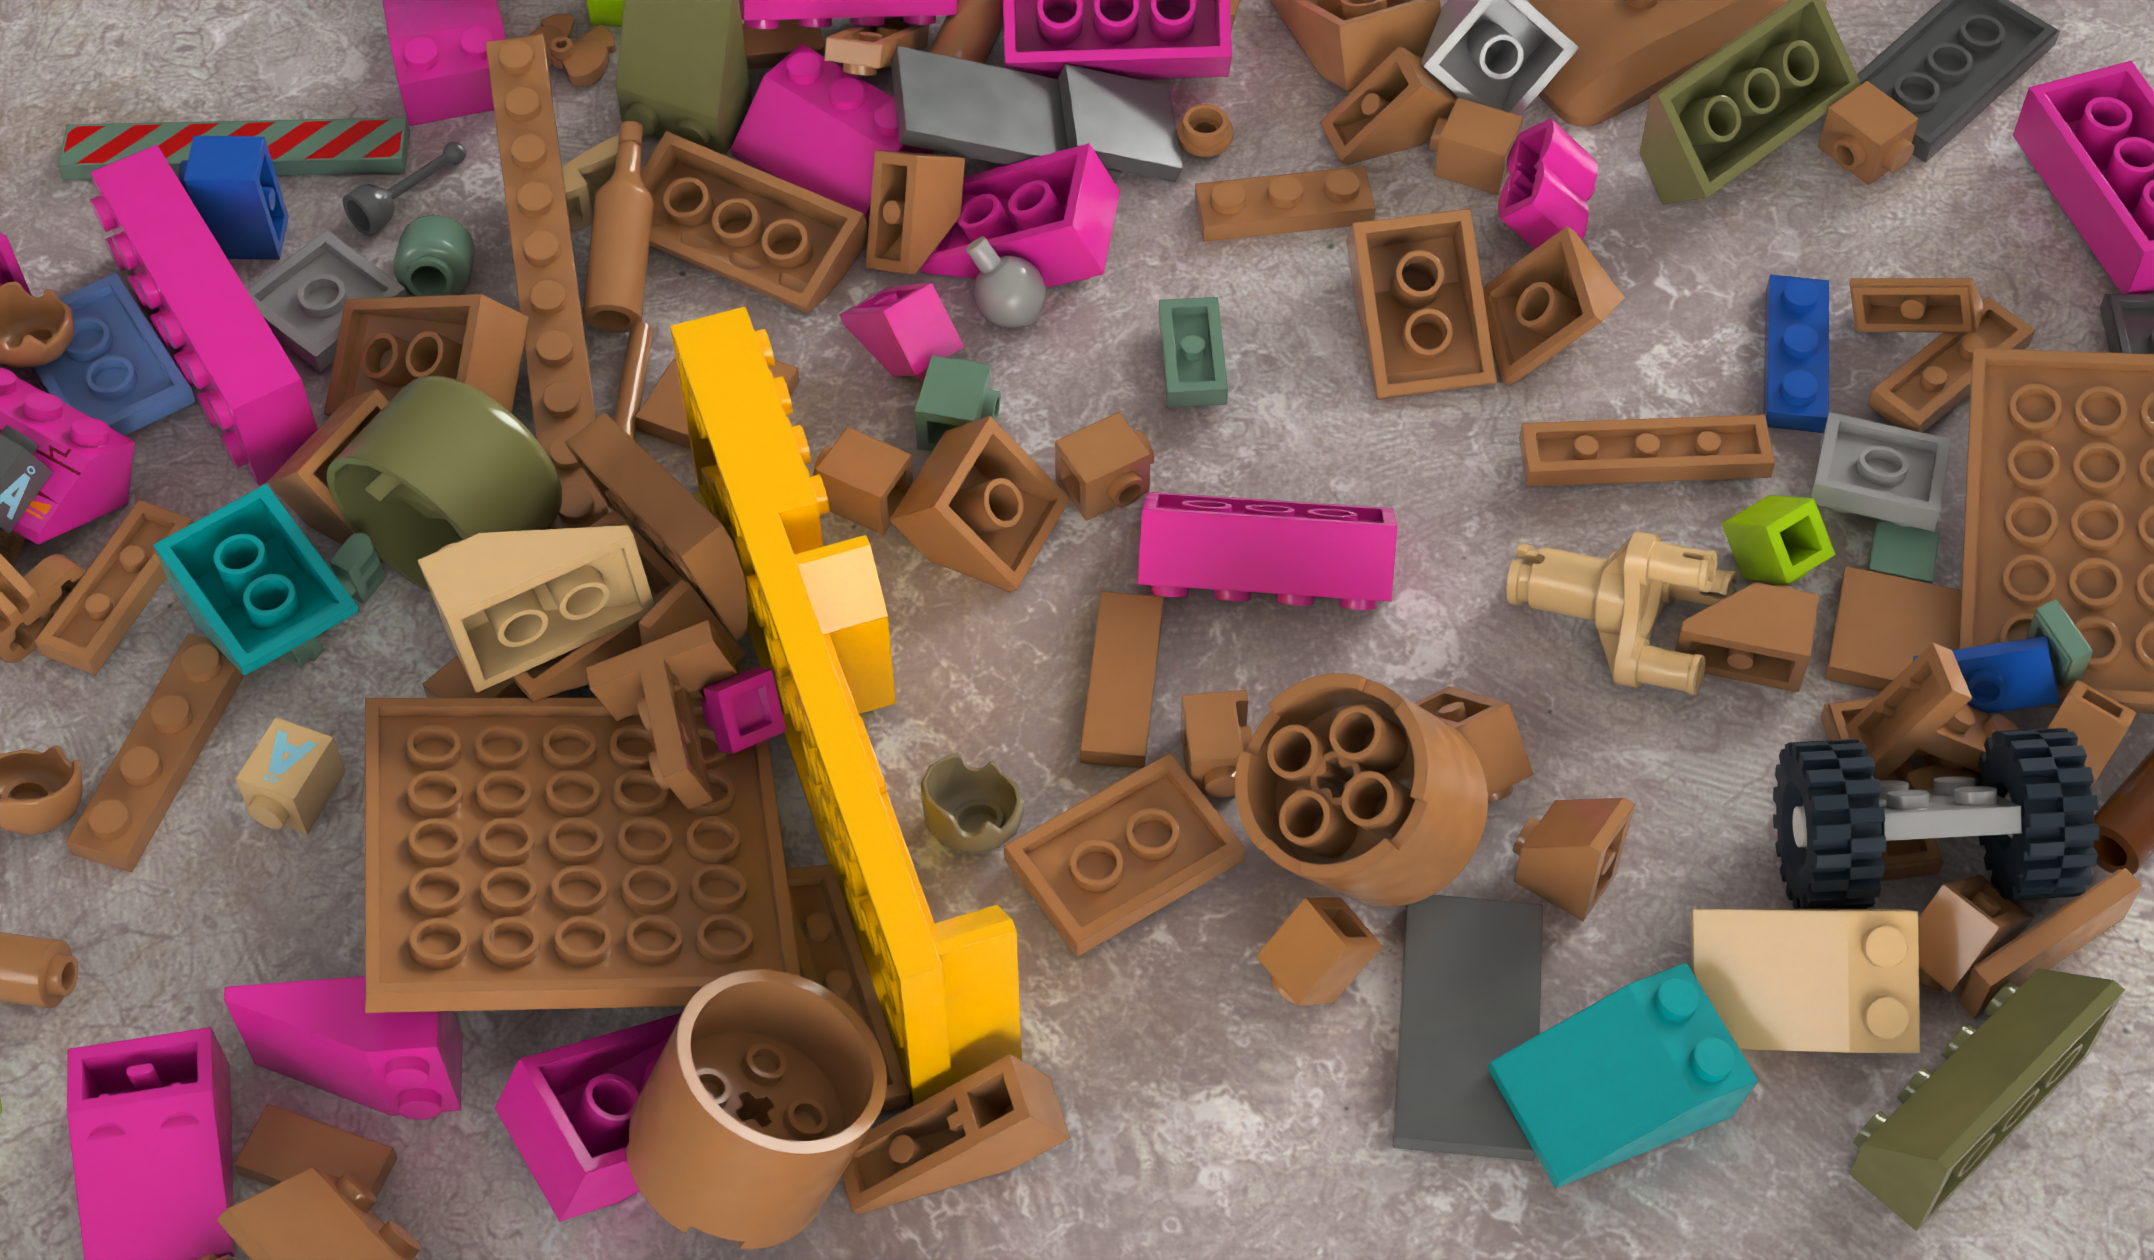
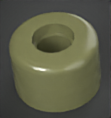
M443 376L419 377L404 386L331 462L327 470V483L331 496L355 533L367 534L381 560L408 581L428 592L430 590L417 560L439 551L446 545L458 543L478 533L546 530L556 519L562 505V487L557 471L542 445L527 427L490 396L468 384Z

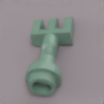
M364 533L351 535L329 561L336 577L351 597L362 604L368 601L386 577V572L370 537ZM321 634L281 656L299 667H303L308 660H317L324 651L323 645L317 639Z

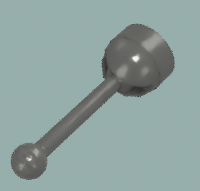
M459 142L448 143L444 147L442 155L387 190L373 184H366L351 191L343 197V207L348 218L365 235L370 236L379 231L392 219L395 210L393 200L449 163L456 165L463 162L466 157L464 146Z

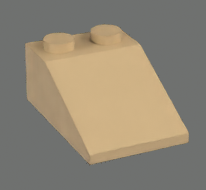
M628 525L478 533L458 543L446 545L439 551L417 560L448 637L476 693L642 619L655 606L635 538Z
M1691 909V970L1739 1049L1838 1053H1920L1918 911L1904 909Z

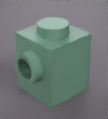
M931 356L914 411L917 449L933 451L946 430L991 416L997 422L1001 393L1000 391L992 390L991 365L973 362L964 358L952 359Z

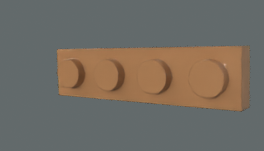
M1765 414L1522 423L1519 436L1526 487L1771 478L1775 465Z
M190 633L186 636L67 838L66 843L73 855L133 872L244 678V675L208 638Z
M833 865L786 869L801 977L812 980L838 995L866 1022L880 1046L886 1065L887 1091L880 1112L903 1109L910 1096V1091Z

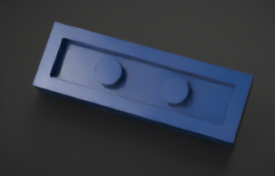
M1771 274L1769 276L1766 287L1763 414H1765L1767 426L1770 428L1824 433L1829 414V280Z

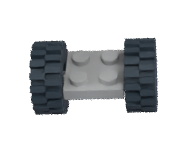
M2068 728L1996 731L1991 733L1992 738H1987L1984 743L1986 753L1980 754L1978 763L1982 776H1977L1976 786L1974 778L1940 777L1934 779V789L1909 790V783L1906 781H1879V779H1874V761L1872 757H1867L1868 748L1864 743H1860L1859 739L1790 742L1785 744V749H1781L1779 754L1780 764H1776L1775 770L1778 786L1773 787V801L1776 804V814H1773L1774 829H1777L1778 841L1775 843L1777 857H1781L1782 862L1780 874L1782 882H1787L1786 894L1789 901L1793 900V907L1795 909H1867L1868 907H1873L1876 904L1875 897H1879L1882 889L1878 878H1884L1885 864L1881 857L1882 852H1886V841L1979 836L1980 846H1985L1986 850L1983 858L1986 871L1992 870L1991 883L2000 889V896L2003 899L2011 901L2076 897L2085 893L2084 886H2090L2093 879L2090 866H2096L2098 853L2093 846L2094 840H2099V825L2094 823V810L2099 809L2097 795H2092L2090 787L2094 782L2091 767L2085 768L2084 765L2087 754L2083 745H2077L2078 737L2073 731L2068 732Z

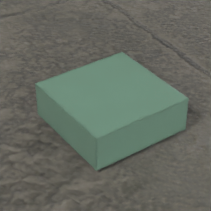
M1877 520L1873 531L1867 570L1932 584L1940 533L1915 527H1902L1891 522Z
M2055 599L2036 609L2026 639L2047 636L2057 685L2064 688L2076 682L2077 679L2081 680L2083 678L2093 650L2060 603Z

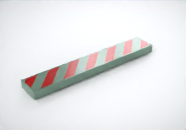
M407 117L67 124L58 168L63 180L92 179L91 171L157 144L172 170L179 177L180 163L182 160H188L194 136L265 137L276 175L405 173L410 128Z

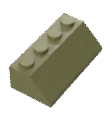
M1787 1L1650 96L1639 155L1663 205L1708 198L1827 113L1828 107L1861 85L1824 1Z
M2039 968L2020 987L2011 981L2008 982L1986 1007L1984 1013L1989 1018L1977 1030L1971 1025L1966 1024L1950 1040L1941 1054L1946 1061L1934 1073L1923 1067L1910 1079L1898 1096V1100L1903 1104L1890 1117L1879 1111L1864 1125L1853 1141L1860 1148V1151L1849 1175L1917 1231L2089 1055L2122 997L2125 988L2110 979Z

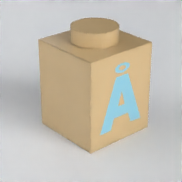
M275 717L235 780L246 803L248 813L257 822L272 829H281L283 826L308 834L346 771L332 736Z

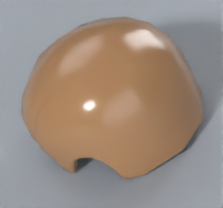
M8 282L0 285V364L13 368H33L44 366L60 358L75 336V323L71 308L60 299H57L51 289H46L43 296L35 297L29 295L18 282Z
M52 746L44 753L23 749L0 754V828L28 837L51 832L73 817L81 802L83 790L80 760H75L71 763L59 746Z

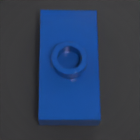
M2047 636L1952 650L1972 696V699L1967 703L1971 707L1989 714L2059 703V690Z

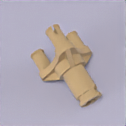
M1635 531L1618 551L1610 555L1609 559L1542 547L1537 551L1533 545L1521 543L1517 547V558H1522L1523 564L1521 561L1514 559L1510 563L1506 587L1509 604L1522 606L1526 602L1532 609L1595 621L1614 683L1617 685L1637 689L1644 683L1684 691L1690 695L1698 694L1704 677L1705 656L1650 646L1649 640L1662 609L1666 604H1673L1675 599L1711 606L1736 592V587L1730 586V584L1737 582V572L1734 570L1716 569V551H1705L1663 543L1659 535Z

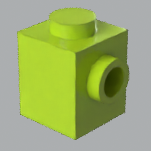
M1768 495L1721 523L1743 579L1771 582L1772 586L1788 585L1800 580L1808 571L1836 555L1814 498Z

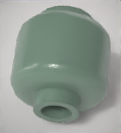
M427 215L418 217L409 223L400 236L394 257V274L398 283L405 287L406 292L411 296L461 294L470 280L474 263L475 245L471 234L461 223L446 216Z

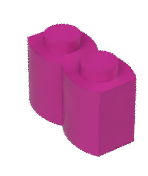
M1549 118L1519 133L1508 157L1507 165L1510 176L1501 191L1498 201V215L1500 219L1533 249L1538 248L1566 226L1573 229L1581 240L1584 238L1589 216L1586 202L1595 191L1598 172L1596 160L1553 119Z

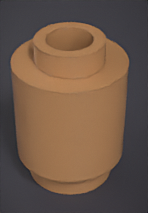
M0 932V1002L54 1008L60 1004L65 996L71 994L77 983L79 969L77 959L72 956L71 949L65 941Z

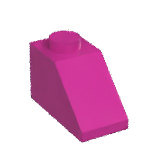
M933 283L886 287L839 314L844 326L892 376H916L918 381H922L925 378L932 355L948 357L964 347Z

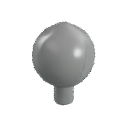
M984 236L974 240L965 250L981 271L977 275L974 284V299L980 313L987 321L999 327L1019 328L1033 325L1043 307L1046 292L1044 280L1039 270L1031 262L1021 257L1003 256L999 258Z

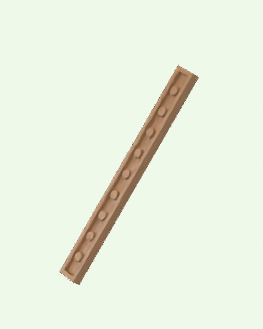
M543 34L486 42L519 308L520 313L529 316L524 348L536 439L551 459L562 487L561 509L548 529L589 527L610 513V511L565 443L594 421L597 416L546 46Z

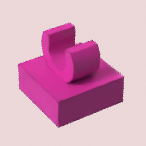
M755 667L703 689L705 698L700 699L706 725L713 727L719 751L734 754L787 731L772 669Z

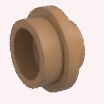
M1212 104L1195 105L1185 112L1183 118L1178 123L1177 136L1179 145L1183 150L1194 156L1212 157L1225 152L1232 144L1233 125L1225 111L1218 106Z

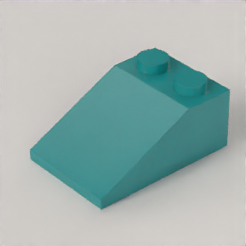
M267 484L153 544L172 591L199 629L244 676L360 612L357 603Z
M1687 962L1624 986L1492 1060L1487 1067L1555 1189L1733 1117L1758 1083V1079Z

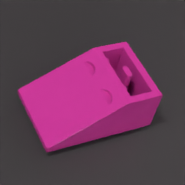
M201 1028L68 1049L67 1117L84 1260H196L198 1257L209 1253L216 1254L218 1258L227 1254L235 1257L234 1240L217 1222V1218L227 1208L233 1206L230 1064L212 1028Z

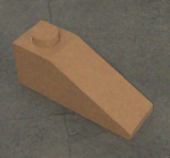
M1009 1054L870 1129L843 1172L842 1178L852 1212L861 1215L1012 1170L1070 1139V1135L1051 1078Z

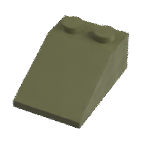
M625 0L616 79V91L622 122L635 121L643 126V135H650L661 139L664 133L668 131L720 154H727L752 103L739 0Z

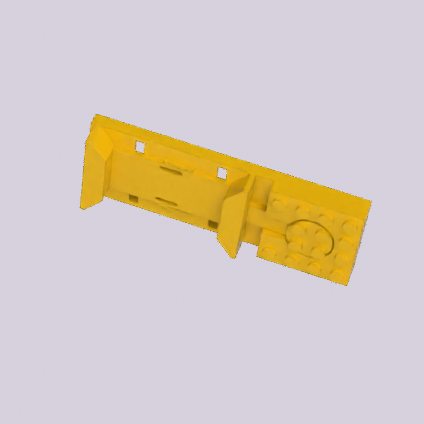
M744 306L670 326L696 481L710 512L725 527L739 556L748 598L747 630L760 667L772 669L787 730L783 734L827 862L833 865L910 1091L909 1099L913 1107L1009 1054L1022 1061L1017 931L1012 918L998 905L934 923L890 802L886 783L862 717L859 715L896 704L888 615L871 546L867 535L823 546L820 515L830 513L826 490L820 475L810 476L805 465L811 463V456L802 426L792 427L789 418L786 417V415L793 414L786 382L783 376L774 378L771 370L768 369L775 366L768 334L765 328L754 331L747 309Z

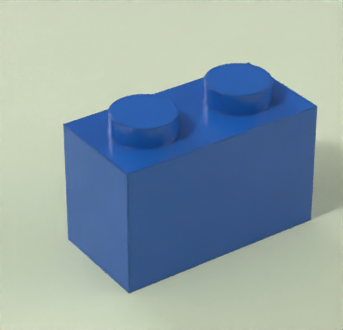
M194 136L188 160H182L180 163L179 181L227 259L280 260L289 215L265 137Z

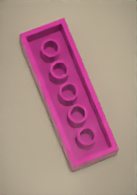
M157 144L91 171L90 173L99 196L90 199V203L105 232L113 231L114 235L106 238L105 242L116 266L120 271L127 269L133 272V275L128 276L127 279L141 308L149 307L150 309H155L156 313L150 315V319L158 337L165 348L170 346L174 349L178 348L179 352L173 354L175 363L190 387L195 385L198 390L202 389L203 392L196 396L211 427L219 425L222 431H227V433L220 435L236 469L247 465L259 486L267 483L317 430L302 379Z

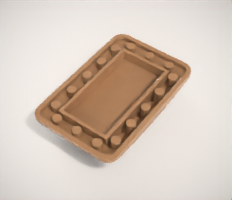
M1526 0L1579 47L1538 96L1561 119L1569 124L1576 126L1599 124L1650 99L1651 95L1789 0Z

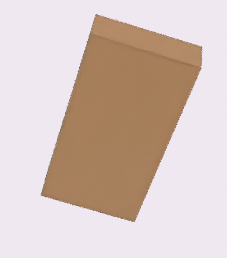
M267 1103L234 1162V1166L239 1175L270 1186H275L312 1167L338 1178L347 1172L360 1180L377 1198L397 1160V1156L393 1147Z

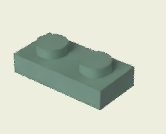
M1218 297L1159 300L1158 316L1167 407L1227 405L1228 385Z

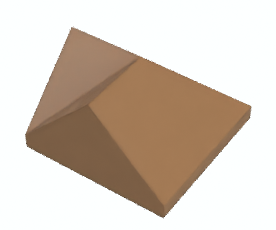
M1568 226L1483 287L1490 340L1502 382L1508 386L1513 385L1601 323L1625 299L1577 233Z

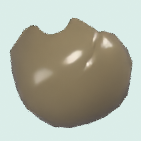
M950 754L931 764L921 781V800L925 823L929 832L942 845L963 852H985L999 848L1017 833L1024 816V802L1020 788L1015 781L1003 772H1000L995 762L989 761L984 767L974 768L968 766L963 761L961 754Z

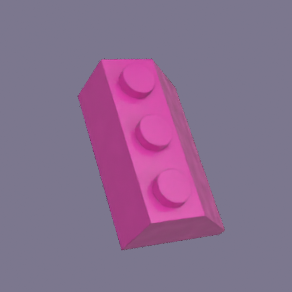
M800 44L764 75L731 147L732 156L744 164L862 212L869 228L875 150L934 153V150L899 144L895 98L858 76L843 72L841 66L831 61H824V56L804 44Z

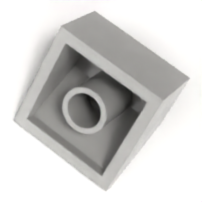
M1448 0L1442 7L1420 64L1459 98L1521 116L1579 47L1526 0Z

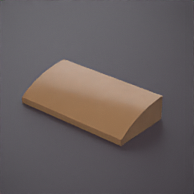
M668 131L664 133L640 171L642 183L650 192L653 200L650 246L806 313L811 312L831 293L868 243L869 228L862 212Z
M604 412L565 442L609 509L611 511L615 509L695 589L729 634L737 641L747 633L748 598L740 559L725 527Z

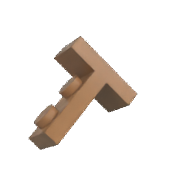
M709 620L587 667L586 671L590 690L613 718L619 721L639 713L647 732L654 737L656 750L650 752L648 757L652 773L659 787L662 790L671 788L688 810L713 801L689 693L737 674L733 653Z
M1935 643L1927 647L1845 726L1850 739H1859V742L1864 743L1868 748L1867 757H1872L1875 764L1873 777L1879 780L1888 778L1918 749L1982 774L1978 764L1981 753H1986L1984 743L1987 738H1992L1991 733L2019 730L2011 720L2001 714L1991 715L1967 705L1972 696L1953 651Z

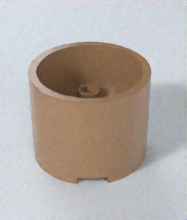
M1349 673L1323 674L1308 678L1287 688L1268 704L1272 710L1258 726L1247 751L1240 750L1235 772V796L1239 816L1249 838L1258 849L1263 850L1278 865L1300 877L1355 901L1380 907L1403 906L1424 900L1445 888L1463 871L1473 857L1484 832L1488 811V791L1484 771L1476 753L1455 728L1390 688L1368 680L1363 676Z
M768 969L742 970L721 976L706 984L686 1005L632 1111L629 1126V1143L625 1152L631 1175L644 1198L665 1220L682 1232L687 1233L690 1226L704 1233L719 1238L739 1241L740 1249L767 1248L781 1244L800 1234L817 1217L880 1114L887 1091L886 1065L873 1032L861 1016L838 995L812 980L795 974Z

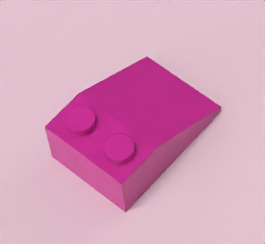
M382 0L397 81L409 126L494 110L486 42L506 39L497 0Z
M1090 143L964 176L961 215L920 270L922 273L976 279L981 271L965 249L974 240L984 236L999 258L1003 256H1016L1031 262L1039 270L1045 286L1048 287L1082 281L1102 275L1105 270L1120 191Z
M365 976L225 987L224 1001L255 1065L390 1116L401 1115L409 1119L424 1120L436 1117L440 1112L461 1110L463 1035L454 1011L365 1013Z
M682 1013L518 1060L495 1106V1110L559 1222L619 1203L640 1191L631 1175L625 1152L629 1143L630 1118L635 1103Z

